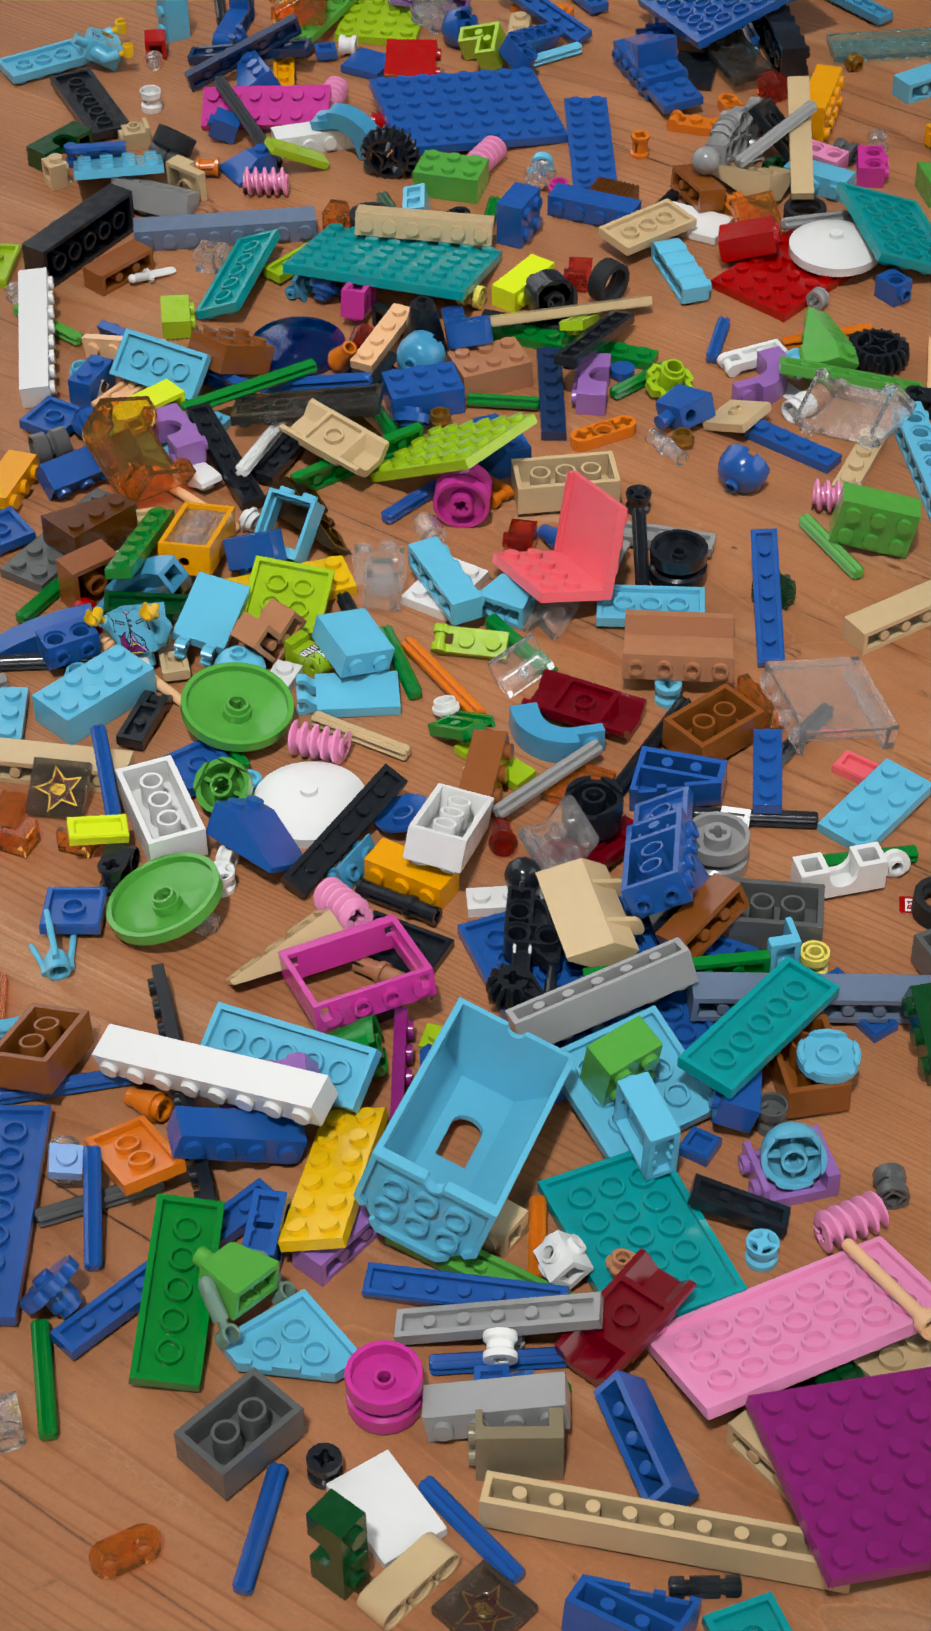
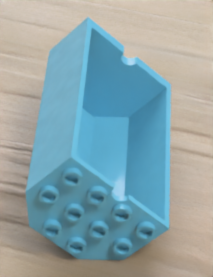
M459 997L373 1150L353 1194L359 1206L365 1205L370 1214L368 1221L373 1230L435 1263L446 1262L451 1256H462L464 1260L475 1259L496 1221L577 1057L528 1031L524 1034L514 1033L510 1029L508 1021ZM460 1119L468 1120L475 1124L481 1134L480 1140L465 1169L435 1154L451 1123Z

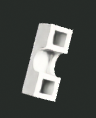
M878 841L850 846L846 860L833 867H828L821 852L792 857L790 882L825 884L824 899L884 888L888 860Z

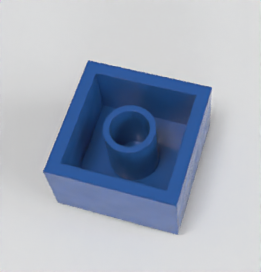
M515 182L496 203L497 244L522 249L532 239L536 231L540 230L542 226L540 209L543 202L542 197H540V187Z

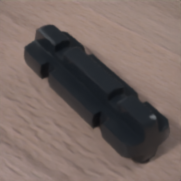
M738 1574L725 1575L723 1579H720V1575H691L689 1579L685 1580L684 1576H671L668 1579L669 1597L685 1599V1595L699 1598H721V1594H725L726 1598H736L742 1594V1580Z

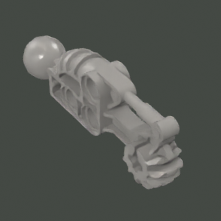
M751 96L749 102L743 107L735 106L730 110L722 111L720 118L710 131L708 142L705 143V146L698 148L693 154L692 165L697 173L702 175L712 174L719 165H727L738 154L764 135V132L748 112L753 106L763 101L762 97Z

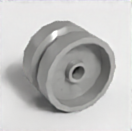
M719 811L706 812L694 817L692 821L695 822L699 831V838L696 839L697 855L708 876L710 877L715 872L732 880L733 877L742 878L747 872L749 861L748 851L751 834L748 825L735 815Z

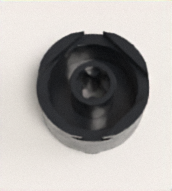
M544 269L529 275L526 279L523 296L525 304L530 310L578 303L577 290L558 270ZM565 317V318H557V319H550V320H548V321L559 322V321H562V320H564V319H566V318H568V317Z
M591 775L571 781L567 785L564 796V826L568 832L582 839L585 844L592 846L599 844L602 840L613 837L621 831L623 827L624 804L621 786L613 779L601 776V780L591 779Z

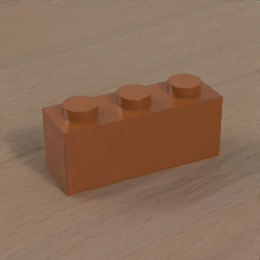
M692 164L673 165L670 187L674 191L678 190L679 195L698 212L720 211L724 209V202L727 199L725 187L711 175L697 173Z
M132 239L82 267L85 287L104 297L129 283V275L143 272L146 268L153 270V248Z
M474 729L459 785L460 789L494 797L493 805L503 799L502 784L507 783L509 774L507 764L508 761L513 760L514 744L509 742L507 731Z
M714 872L693 894V901L683 904L655 935L659 944L679 937L690 950L692 957L701 956L750 905V902L741 883Z

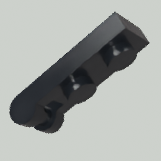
M144 690L116 735L117 745L143 750L166 711L171 710L173 704L172 695L162 694L159 696L155 695L153 691Z

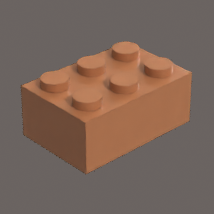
M504 337L488 344L447 351V362L453 361L465 388V402L467 401L468 393L501 394L532 386V360L515 337Z

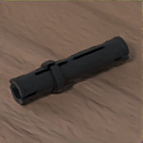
M364 878L359 880L356 885L355 892L362 898L399 911L406 918H418L431 925H436L441 919L442 908L420 900L419 896L413 894L405 895Z

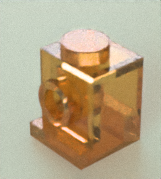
M330 199L322 212L323 229L331 223L343 224V228L349 225L350 208L348 201Z

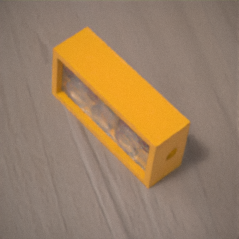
M184 502L158 541V555L175 556L189 575L197 576L199 571L212 575L225 554L223 540L236 535L235 506Z

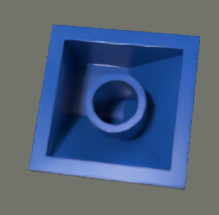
M265 143L257 144L220 164V172L238 188H243L245 167L249 168L250 173L253 172L254 167H257L259 173L262 172L263 167H266L267 173H270L272 167H275L278 174L277 156L269 152Z

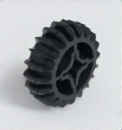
M387 124L383 125V128L378 125L374 130L371 129L362 141L360 157L361 160H364L363 167H369V174L374 172L377 178H397L400 180L403 176L409 177L419 161V147H416V140L410 139L411 133H404V127L397 130L396 125H393L392 128H389Z
M872 327L871 330L864 328L862 332L855 331L854 335L849 336V341L855 347L859 366L855 370L892 376V374L899 375L900 371L905 370L910 357V348L906 338L900 337V333H892L891 329L886 331L882 328L875 329Z

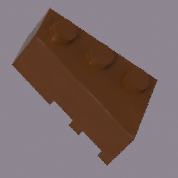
M114 493L41 515L44 541L65 555L99 539L110 545L133 532L138 525L135 503L120 493Z

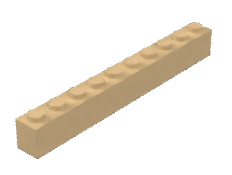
M489 1470L486 1472L479 1500V1522L486 1528L849 1594L850 1584L833 1588L827 1587L803 1531L799 1526Z

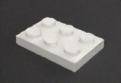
M457 559L464 573L470 575L473 585L477 590L489 580L488 570ZM419 579L401 596L402 605L442 621H448Z

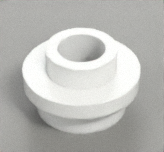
M252 507L243 511L239 518V522H241L240 528L243 531H255L260 517L259 509Z
M443 695L433 701L432 712L440 718L447 715H455L460 709V704L453 695Z
M890 849L884 853L888 860L886 876L892 878L900 877L909 870L911 862L907 853L899 849Z

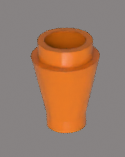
M349 340L345 341L328 353V364L333 370L341 371L350 363V359L357 349L355 343Z
M130 1087L124 1096V1103L127 1106L132 1107L153 1123L166 1121L173 1110V1101L165 1092Z

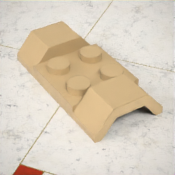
M313 398L309 400L304 415L291 427L284 424L279 426L280 431L296 439L300 446L335 466L341 465L364 478L382 464L389 447V441Z

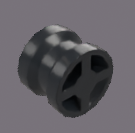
M638 484L627 488L625 507L628 508V514L632 515L634 508H644L646 515L650 512L651 503L649 500L651 499L652 492L649 487Z
M327 1442L318 1443L308 1450L306 1455L308 1480L315 1488L326 1490L327 1483L343 1475L342 1453L334 1444Z

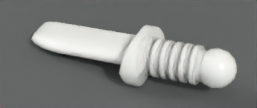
M174 267L156 270L146 268L143 272L129 275L128 280L130 283L142 281L152 283L155 280L154 278L174 274L177 270Z

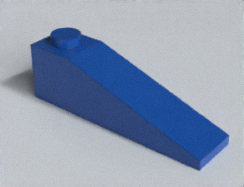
M495 413L473 418V422L476 423L477 421L489 417L490 420H493L499 415ZM522 433L477 464L484 468L489 475L497 479L511 477V459L532 457V447Z

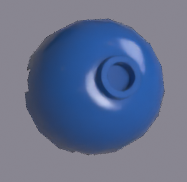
M461 6L454 8L443 19L441 33L446 42L454 48L460 49L458 38L461 27L479 24L476 14L472 15L470 11L472 10L471 7Z
M731 444L723 452L718 462V475L727 491L750 494L765 483L770 469L766 461L759 454H756L754 457L747 453L750 448L739 444Z

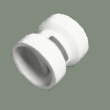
M156 85L143 86L140 89V97L143 99L141 102L142 112L151 115L160 113L163 109L162 102L159 99L161 97L160 87Z
M806 391L797 393L793 398L786 400L781 405L783 417L791 424L798 423L804 416L812 414L816 409L814 398Z

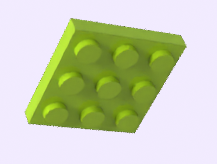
M256 555L248 584L250 595L241 616L245 611L258 619L262 609L273 598L296 611L307 621L302 630L309 634V639L314 640L312 633L316 616L326 612L335 570Z

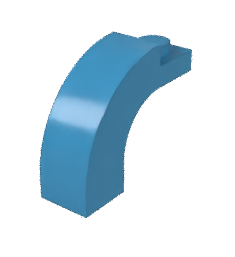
M335 103L329 110L317 112L316 116L310 121L312 130L335 129L346 134L352 140L359 160H361L360 155L362 152H360V147L363 144L364 137L371 129L374 130L377 127L376 123L366 113L354 106L343 103Z
M157 555L147 558L132 579H113L104 589L106 591L173 594L189 574L175 556ZM103 597V599L96 605V607L99 606V607H102V608H103V605H104V597Z
M537 702L509 706V728L512 737L522 750L535 758L558 763L594 739L600 742L603 752L605 751V728L603 723L570 728L559 727L547 722L542 717Z

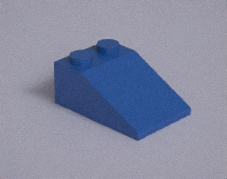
M248 795L247 798L238 799L231 797L229 800L215 801L206 834L265 871L274 873L289 870L303 854L275 810L265 805L262 798Z

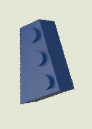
M255 50L245 53L241 60L237 62V86H281L271 69Z
M642 746L629 790V810L634 811L635 804L688 785L693 793V806L721 804L727 783L728 760Z
M582 1574L565 1599L561 1630L695 1631L702 1598L690 1596L688 1601L665 1596V1590L654 1588V1592L649 1593L630 1589V1583Z

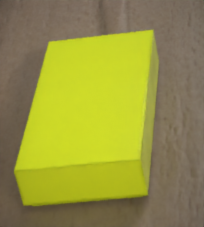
M126 814L67 817L66 825L69 846L129 843L130 835Z

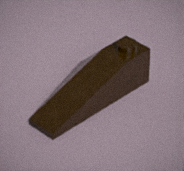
M283 475L272 488L279 490L280 486L295 490V495L301 497L303 493L318 497L317 502L325 506L314 539L330 550L346 556L349 550L341 534L332 528L335 522L325 514L328 508L315 489ZM283 501L278 518L281 517L302 531L309 509Z

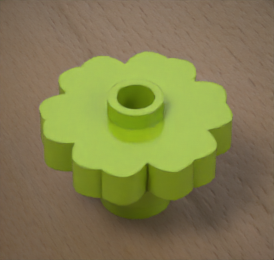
M677 359L663 361L661 365L653 364L647 370L645 389L651 397H658L660 399L677 384L694 388L692 385L694 381L693 375Z

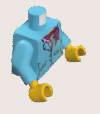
M164 602L124 605L106 613V615H103L104 610L99 606L94 607L93 612L90 609L86 611L84 616L86 624L90 626L98 625L109 633L117 644H120L133 654H138V657L150 666L157 664L154 651L167 645L172 623L165 615Z

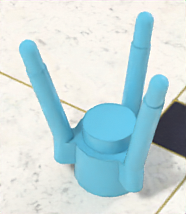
M45 909L44 917L50 950L46 953L43 960L34 944H29V949L41 969L42 976L59 981L67 978L71 971L76 969L74 957L77 934H70L68 955L62 949L57 948L50 911Z

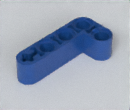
M229 0V9L213 34L212 45L236 44V42L228 38L230 33L233 35L237 34L236 24L242 25L247 33L254 21V0Z
M548 22L510 31L498 51L513 69H519L520 67L532 68L538 57L537 53L556 47L563 35V29L556 23Z
M462 305L447 306L441 309L448 348L470 347L494 341L490 316L465 318Z

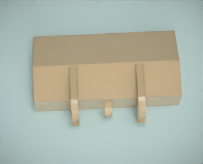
M579 858L535 872L567 961L588 967L609 966L636 955L639 948L634 935H642L644 933V925L638 917L626 915L618 897L621 896L622 879L611 878L606 865Z

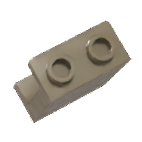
M548 1407V1426H484L483 1410L475 1409V1423H468L469 1466H476V1481H484L487 1470L539 1480H563V1407Z

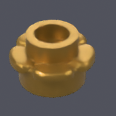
M857 53L849 54L844 62L845 67L848 68L847 71H860L864 65V57Z
M438 406L431 409L430 423L434 427L441 425L444 428L452 422V415L448 408Z
M686 427L676 428L670 437V442L680 450L688 449L695 441L692 430Z

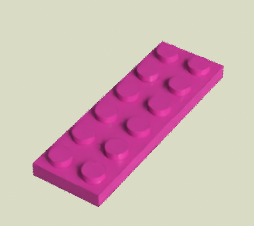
M330 85L231 86L261 129L310 122L317 112L329 110L331 106ZM204 87L202 130H210L207 122L210 114L215 115L217 107L233 112L216 87ZM240 122L238 130H246Z

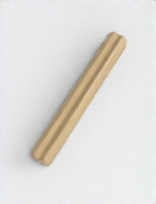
M315 711L314 715L311 716V725L319 724L321 730H324L325 726H329L333 734L336 728L341 729L342 738L347 731H350L352 733L351 741L402 761H406L411 755V746L321 711Z

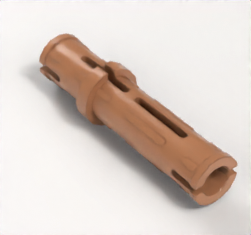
M369 957L354 961L359 963L360 966L352 964L354 972L372 978L374 983L405 974L393 968L389 962H378ZM436 985L437 993H439V987ZM433 995L421 1000L432 1004L437 996Z

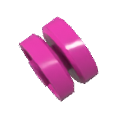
M476 464L467 470L439 473L433 497V509L440 520L456 528H470L486 519L490 508L493 487L492 479L484 468Z
M381 1340L370 1342L358 1348L351 1355L345 1367L344 1377L348 1414L354 1423L367 1432L381 1435L399 1433L412 1426L422 1412L424 1384L421 1360L415 1352L400 1342Z

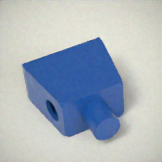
M682 384L675 385L656 401L658 415L654 417V423L660 430L666 427L675 429L679 427L691 428L715 416L712 393Z

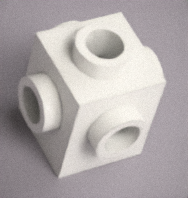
M556 1230L547 1235L543 1242L533 1251L539 1262L538 1268L542 1275L548 1279L549 1283L569 1286L570 1290L594 1269L585 1252V1243L575 1234L571 1235Z

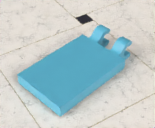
M199 571L172 632V639L176 640L173 656L184 659L189 646L193 645L202 648L200 653L202 658L199 664L206 667L211 666L215 654L227 649L232 637L230 633L234 628L235 622L240 618L250 595V587Z
M398 670L380 671L343 678L338 673L315 674V679L306 674L296 675V685H304L296 686L297 703H305L297 704V714L299 715L315 713V711H321L334 717L401 715Z

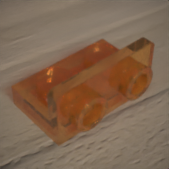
M748 673L738 676L737 691L765 711L764 729H785V720L775 709L773 702L764 695L760 685L755 683Z

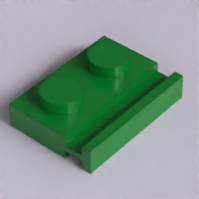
M462 710L457 711L456 716L447 715L427 724L430 735L442 737L444 740L456 739L460 743L471 742L474 729L486 730L485 727L493 728L496 726L493 715Z

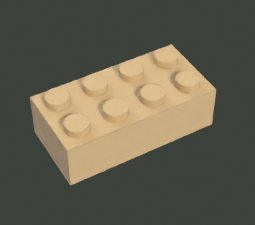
M613 451L511 459V486L514 492L518 515L561 511L567 471H578L620 502L621 480Z

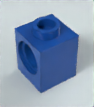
M891 268L876 275L874 296L894 308L911 299L913 279Z

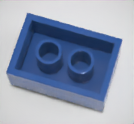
M443 361L438 364L417 365L411 368L392 369L381 372L382 397L392 420H394V412L402 411L405 406L422 408V413L430 415L432 408L438 406L448 408L451 415L465 413V388L453 361Z

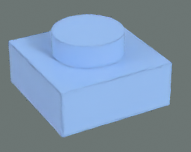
M50 1143L47 1179L81 1181L83 1145Z

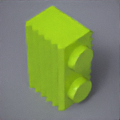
M189 294L160 296L163 339H190L191 329H196L194 302H189Z

